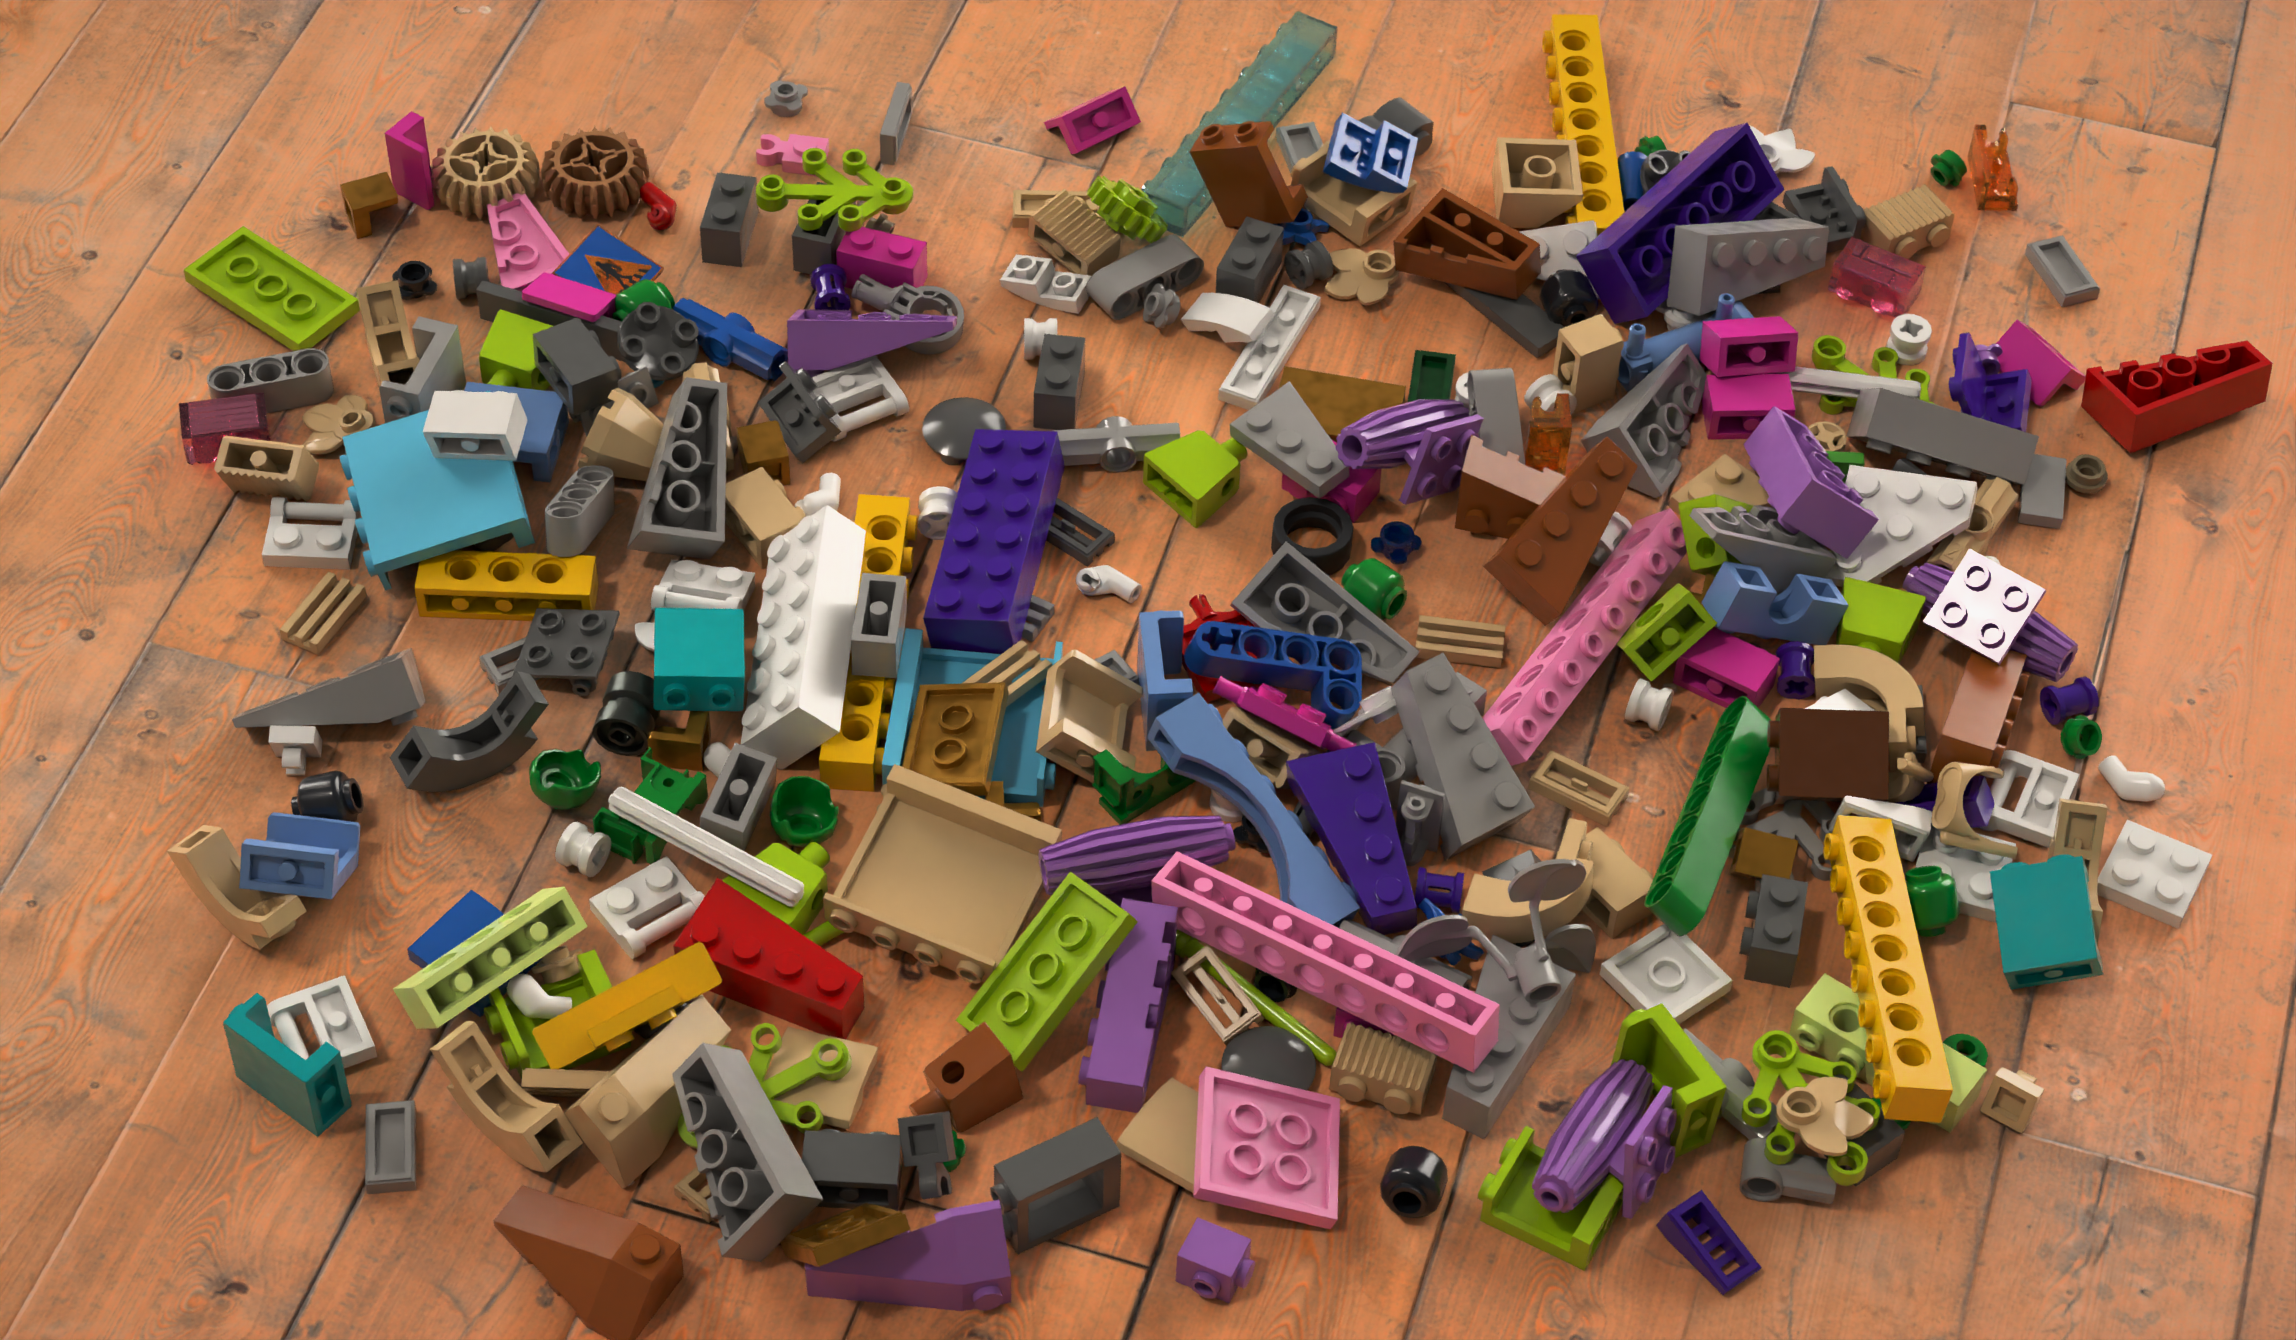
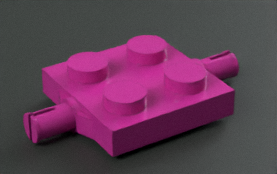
M1220 676L1212 692L1236 703L1237 707H1241L1319 746L1323 750L1326 748L1330 751H1336L1357 745V743H1353L1334 733V730L1330 729L1331 725L1323 722L1326 717L1325 713L1305 703H1302L1300 708L1297 709L1284 702L1287 696L1285 693L1265 683L1260 685L1259 689L1253 686L1250 688L1245 686L1243 688Z

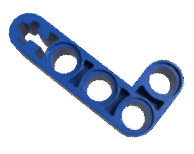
M1207 621L1199 626L1185 650L1184 659L1187 667L1200 676L1211 678L1223 676L1227 680L1254 684L1265 683L1269 686L1311 691V706L1326 714L1323 722L1331 725L1330 729L1332 730L1350 721L1360 707L1359 702L1362 700V658L1358 648L1350 641L1225 622ZM1246 651L1253 653L1258 659L1249 656ZM1288 657L1294 658L1299 664L1293 663ZM1331 663L1338 665L1342 671L1333 667ZM1331 702L1338 704L1342 710L1335 708Z

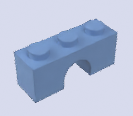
M1727 561L1723 562L1701 602L1706 611L1717 622L1715 627L1723 632L1731 634L1740 632L1753 634L1762 639L1777 638L1814 645H1826L1849 606L1832 579L1796 573L1788 588L1777 595V592L1760 567Z

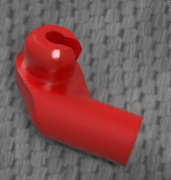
M652 182L645 183L640 188L639 198L651 207V212H647V219L652 228L666 230L675 221L676 202Z

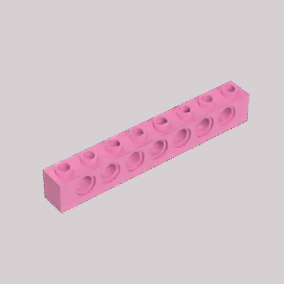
M1671 508L1635 522L1483 716V720L1511 766L1526 762L1687 553L1681 520Z
M1177 851L1151 880L1152 903L1178 907L1177 930L1474 1073L1498 1042L1500 1004Z

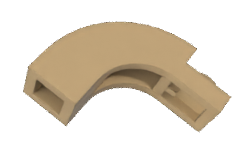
M398 280L356 288L365 328L364 332L378 388L384 380L406 384L420 359L416 357Z
M1814 645L1816 701L1823 696L1829 697L1846 689L1875 711H1889L1890 771H1900L1897 768V758H1904L1905 753L1917 752L1916 736H1925L1923 700L1920 689L1913 677L1899 663L1871 649L1852 645Z
M2059 798L2053 840L2050 839L2048 859L2056 855L2083 857L2089 876L2088 889L2098 947L2103 910L2098 903L2097 882L2108 807L2105 804Z
M1569 818L1556 859H1577L1582 862L1586 870L1585 880L1576 891L1565 897L1550 901L1541 900L1539 914L1543 937L1553 930L1565 926L1576 917L1591 894L1594 862L1590 861L1593 842L1586 841V821ZM1474 874L1462 909V915L1468 920V927H1478L1490 941L1492 935L1498 936L1512 944L1535 940L1529 901L1512 902L1510 900L1508 886L1511 881Z
M203 825L167 850L185 881L206 908L232 934L254 948L261 949L275 938L291 931L297 923L295 920L307 912L296 895L239 888L241 858L223 828Z
M474 1021L464 1022L430 1049L451 1082L447 1089L462 1110L486 1137L518 1163L532 1170L547 1173L583 1144L559 1104L542 1102L534 1098L510 1076Z

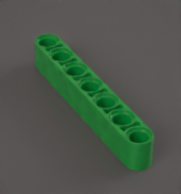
M1746 696L1739 697L1733 701L1720 716L1645 898V907L1677 936L1688 934L1703 919L1770 751V748L1767 746L1768 721L1772 720Z

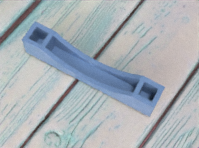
M1197 693L1157 716L1147 735L1149 741L1173 773L1194 779L1217 791L1238 807L1255 826L1266 844L1275 866L1280 900L1338 928L1344 920H1353L1360 908L1353 890L1348 884L1338 879L1330 868L1329 860L1324 851L1311 843L1303 832L1302 824L1297 815L1284 807L1276 796L1275 788L1270 779L1263 774L1260 775L1249 760V754L1245 746L1238 739H1233L1224 727L1218 710L1212 704H1207L1200 693Z

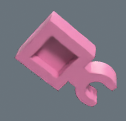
M790 134L788 141H781L774 135H761V149L756 151L757 164L761 166H774L780 163L782 164V172L816 176L808 174L803 170L802 154L807 149L819 148L826 153L827 159L829 139Z

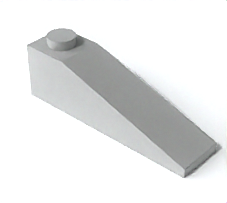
M1686 343L1677 348L1601 416L1581 440L1588 453L1591 448L1608 436L1638 465L1628 486L1654 498L1662 496L1679 474L1682 463L1678 460V455L1681 447L1688 444L1691 435L1686 430L1690 416L1697 413L1704 391L1706 373L1689 345Z
M1754 505L1749 513L1741 506H1734L1730 513L1720 507L1694 508L1689 515L1716 543L1741 563L1760 567L1777 592V595L1788 588L1796 573L1826 578L1837 560L1823 544L1799 531L1798 534H1793L1786 530L1777 521L1779 515L1775 508Z
M1287 541L1230 605L1255 627L1350 641L1360 651L1362 674L1392 685L1420 652Z
M412 648L360 666L355 671L348 673V676L345 678H330L307 688L304 693H291L239 713L232 721L235 728L270 727V725L380 723L388 719L391 720L394 726L418 717L416 709L423 706L425 698Z

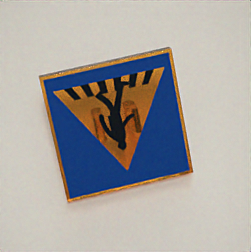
M597 224L552 272V275L617 295L640 280L649 279L655 281L663 272L664 267Z

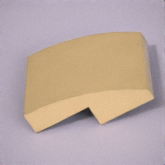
M787 1027L782 1036V1045L773 1056L765 1080L811 1056L815 1045L828 1038L838 1039L846 1045L852 1059V1064L849 1072L839 1080L828 1081L816 1076L774 1100L793 1105L803 1101L814 1102L821 1110L823 1124L849 1129L862 1105L864 1086L877 1063L878 1047ZM829 1050L822 1055V1060L826 1062L832 1061L837 1057L838 1052ZM808 1111L802 1114L800 1118L813 1121L816 1113Z
M1171 1077L1145 1103L1116 1142L1120 1152L1194 1193L1198 1092Z

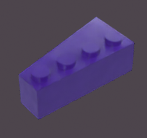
M1375 742L1286 761L1288 784L1305 810V815L1313 830L1315 829L1323 843L1333 867H1336L1343 882L1348 884L1353 890L1357 904L1360 907L1358 912L1366 927L1383 935L1410 930L1416 927L1417 907Z

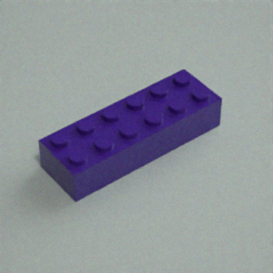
M1748 122L1717 130L1578 253L1576 258L1614 324L1649 316L1668 298L1675 226L1751 221L1785 189Z
M975 429L923 616L931 648L1002 654L1021 640L1065 469L1057 431Z

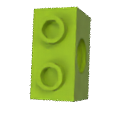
M1677 583L1631 624L1616 645L1635 667L1652 682L1711 630L1717 622L1689 590Z

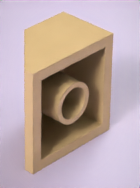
M1498 137L1492 167L1496 219L1512 228H1538L1580 203L1583 198L1576 140Z

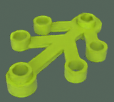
M810 148L802 154L803 170L808 174L816 175L826 184H786L780 176L766 175L761 178L756 186V202L762 210L776 212L784 209L788 205L789 199L825 200L819 205L808 203L800 206L798 209V225L807 231L816 230L821 227L823 221L838 212L840 228L852 232L859 230L865 221L881 211L887 214H900L906 211L913 200V188L910 183L896 177L886 179L867 164V157L864 151L850 149L842 156L844 172L852 176L857 175L868 184L855 185L827 164L826 153L822 149ZM854 201H866L861 206L851 204Z
M1825 335L1815 340L1811 359L1817 369L1869 375L1844 358L1846 345L1840 338ZM1888 347L1876 349L1871 364L1873 370L1879 373V377L1897 379V352ZM1921 369L1909 370L1905 375V380L1918 381L1920 383L1921 394L1919 400L1935 404L1929 401V374ZM1821 394L1819 407L1826 414L1836 415L1843 411L1844 406L1855 407L1857 399Z
M762 1023L756 1026L751 1033V1042L754 1049L749 1065L781 1123L796 1126L804 1134L805 1131H818L823 1124V1115L816 1103L803 1101L793 1105L774 1099L816 1076L828 1081H836L843 1078L849 1072L852 1064V1059L846 1045L838 1039H824L815 1045L810 1057L764 1081L772 1056L778 1052L782 1045V1038L778 1029L770 1023ZM763 1035H774V1039L770 1044H759V1039ZM829 1050L838 1052L834 1060L829 1062L822 1060V1055ZM682 1112L678 1120L680 1137L688 1146L698 1149L695 1133L687 1130ZM805 1112L816 1113L815 1119L807 1124L800 1122V1117Z
M1780 1030L1769 1031L1761 1036L1753 1046L1752 1059L1760 1072L1752 1094L1743 1101L1741 1116L1743 1121L1752 1127H1762L1769 1122L1772 1109L1769 1099L1778 1078L1788 1091L1795 1087H1806L1808 1085L1800 1072L1820 1078L1834 1077V1075L1842 1074L1848 1078L1847 1093H1849L1855 1085L1856 1070L1850 1063L1845 1061L1831 1062L1802 1053L1795 1039L1790 1034ZM1771 1054H1778V1055L1782 1056L1783 1058H1774V1057H1772V1056H1770V1055H1771ZM1849 1096L1845 1097L1844 1100L1863 1109L1874 1117V1124L1868 1131L1873 1130L1877 1126L1880 1116L1879 1105L1869 1098L1855 1099ZM1752 1107L1761 1108L1764 1112L1761 1114H1754L1749 1109ZM1778 1121L1775 1131L1767 1137L1764 1154L1771 1163L1783 1165L1791 1161L1795 1148V1141L1793 1139L1795 1132L1787 1130ZM1847 1142L1848 1149L1846 1155L1828 1156L1827 1172L1837 1184L1842 1186L1858 1183L1863 1179L1866 1172L1867 1153L1860 1145L1854 1142ZM1780 1144L1785 1146L1787 1150L1782 1152L1776 1151L1772 1146ZM1847 1165L1853 1170H1844L1839 1166Z

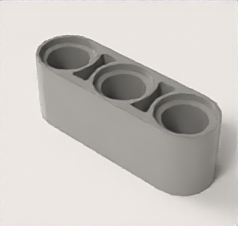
M1171 234L1095 272L1087 283L1086 291L1114 320H1120L1144 308L1145 299L1155 284H1162L1166 291L1171 289L1177 292L1195 282L1203 271L1204 261L1177 235Z
M315 348L223 364L212 369L207 376L213 411L215 415L225 420H236L319 404L329 399L334 391L329 358L325 352Z
M1513 369L1470 370L1467 379L1470 415L1478 414L1484 418L1478 432L1479 438L1483 440L1482 446L1504 456L1507 451L1520 456L1519 462L1525 465Z
M599 465L585 466L578 469L546 506L545 528L546 550L548 553L558 557H571L581 554L614 515V473L612 469Z

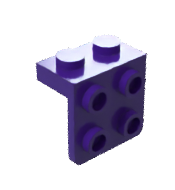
M1969 332L1960 334L1958 348L1953 349L1955 374L1954 377L1949 378V392L1953 402H1959L1961 413L2026 432L2032 384L2028 369L1987 375L1971 334Z

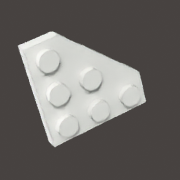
M1850 465L1845 484L1849 489H1855L1863 498L1860 506L1873 511L1879 520L1848 559L1831 549L1829 550L1837 560L1826 576V579H1832L1834 584L1843 587L1845 577L1878 584L1882 581L1881 577L1900 565L1904 568L1933 550L1932 546L1950 534L1956 536L1969 528L1978 490L1977 482Z

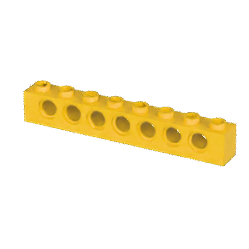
M1552 14L1550 30L1543 31L1542 39L1543 53H1549V56L1546 57V79L1553 80L1549 84V104L1556 105L1552 112L1553 132H1559V135H1556V139L1576 140L1583 192L1582 201L1563 212L1569 213L1565 224L1594 220L1597 227V236H1599L1624 213L1598 15Z
M859 494L854 523L866 530L858 595L862 573L904 576V572L912 573L913 547H908V541H916L918 516L910 515V497ZM906 579V586H907V604H908V597H909V580ZM851 650L840 732L821 744L819 757L820 781L827 784L830 789L874 792L876 775L882 774L885 748L880 747L881 739L886 740L891 715V713H885L886 705H892L896 680L888 677L852 675Z
M1838 815L1832 833H1827L1825 836L1823 855L1825 860H1830L1832 868L1830 888L1832 892L1837 893V922L1839 925L1844 926L1845 930L1844 955L1846 959H1851L1852 963L1851 989L1853 993H1858L1859 996L1858 1022L1861 1028H1865L1867 1034L1865 1054L1867 1062L1873 1063L1875 1072L1873 1079L1874 1097L1881 1101L1884 1119L1941 1123L1953 1088L1891 819Z

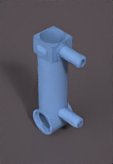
M1724 293L1719 296L1717 309L1712 317L1645 339V326L1639 323L1632 324L1629 329L1628 341L1624 342V347L1621 351L1618 380L1626 391L1629 392L1677 348L1686 343L1698 362L1702 363L1700 361L1703 321L1754 317L1741 301L1735 302L1733 295Z

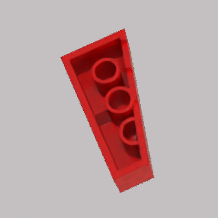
M2241 341L2197 349L2196 356L2191 357L2172 353L2161 355L2157 363L2139 366L2137 360L2122 362L2119 369L2104 372L2101 366L2087 368L2081 407L2129 453H2133L2265 402L2273 363L2250 342Z

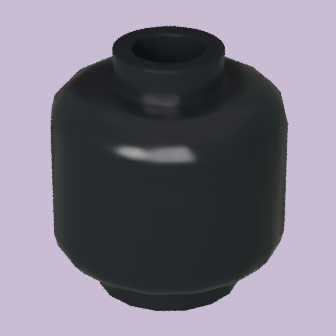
M1567 269L1556 271L1548 277L1541 287L1540 300L1552 323L1567 327L1594 317L1597 312V297L1588 277L1580 271Z
M331 771L304 778L298 785L297 796L292 797L291 807L293 815L355 822L357 815L363 811V797L360 786L354 778L349 779L341 771Z
M1418 1146L1400 1148L1391 1155L1380 1183L1381 1197L1385 1204L1398 1215L1408 1218L1428 1216L1438 1208L1448 1181L1447 1167L1443 1160L1429 1149Z

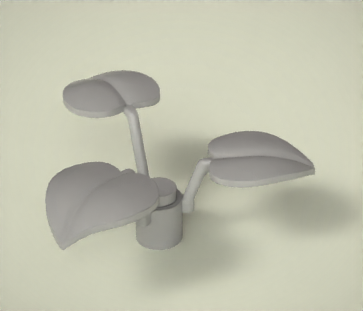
M1577 859L1546 860L1526 867L1511 880L1508 886L1510 900L1512 902L1529 901L1535 943L1516 953L1514 965H1511L1478 927H1468V920L1463 915H1443L1418 924L1406 935L1395 955L1407 961L1446 955L1468 946L1472 938H1475L1505 970L1509 981L1519 980L1527 1002L1541 1003L1550 1000L1558 995L1562 989L1553 963L1565 969L1590 973L1595 957L1596 941L1592 929L1585 924L1562 926L1549 933L1546 939L1543 938L1539 904L1541 900L1560 899L1576 891L1586 877L1584 864Z

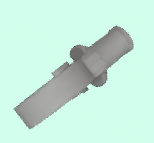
M865 274L859 277V280L856 281L853 287L852 298L867 303L886 312V314H890L891 320H899V316L903 314L924 313V310L932 309L941 312L942 315L957 316V325L952 331L905 345V347L921 354L942 353L955 346L962 336L964 326L963 306L959 299L946 289L936 286L915 288L905 282L902 286L899 285L892 289Z

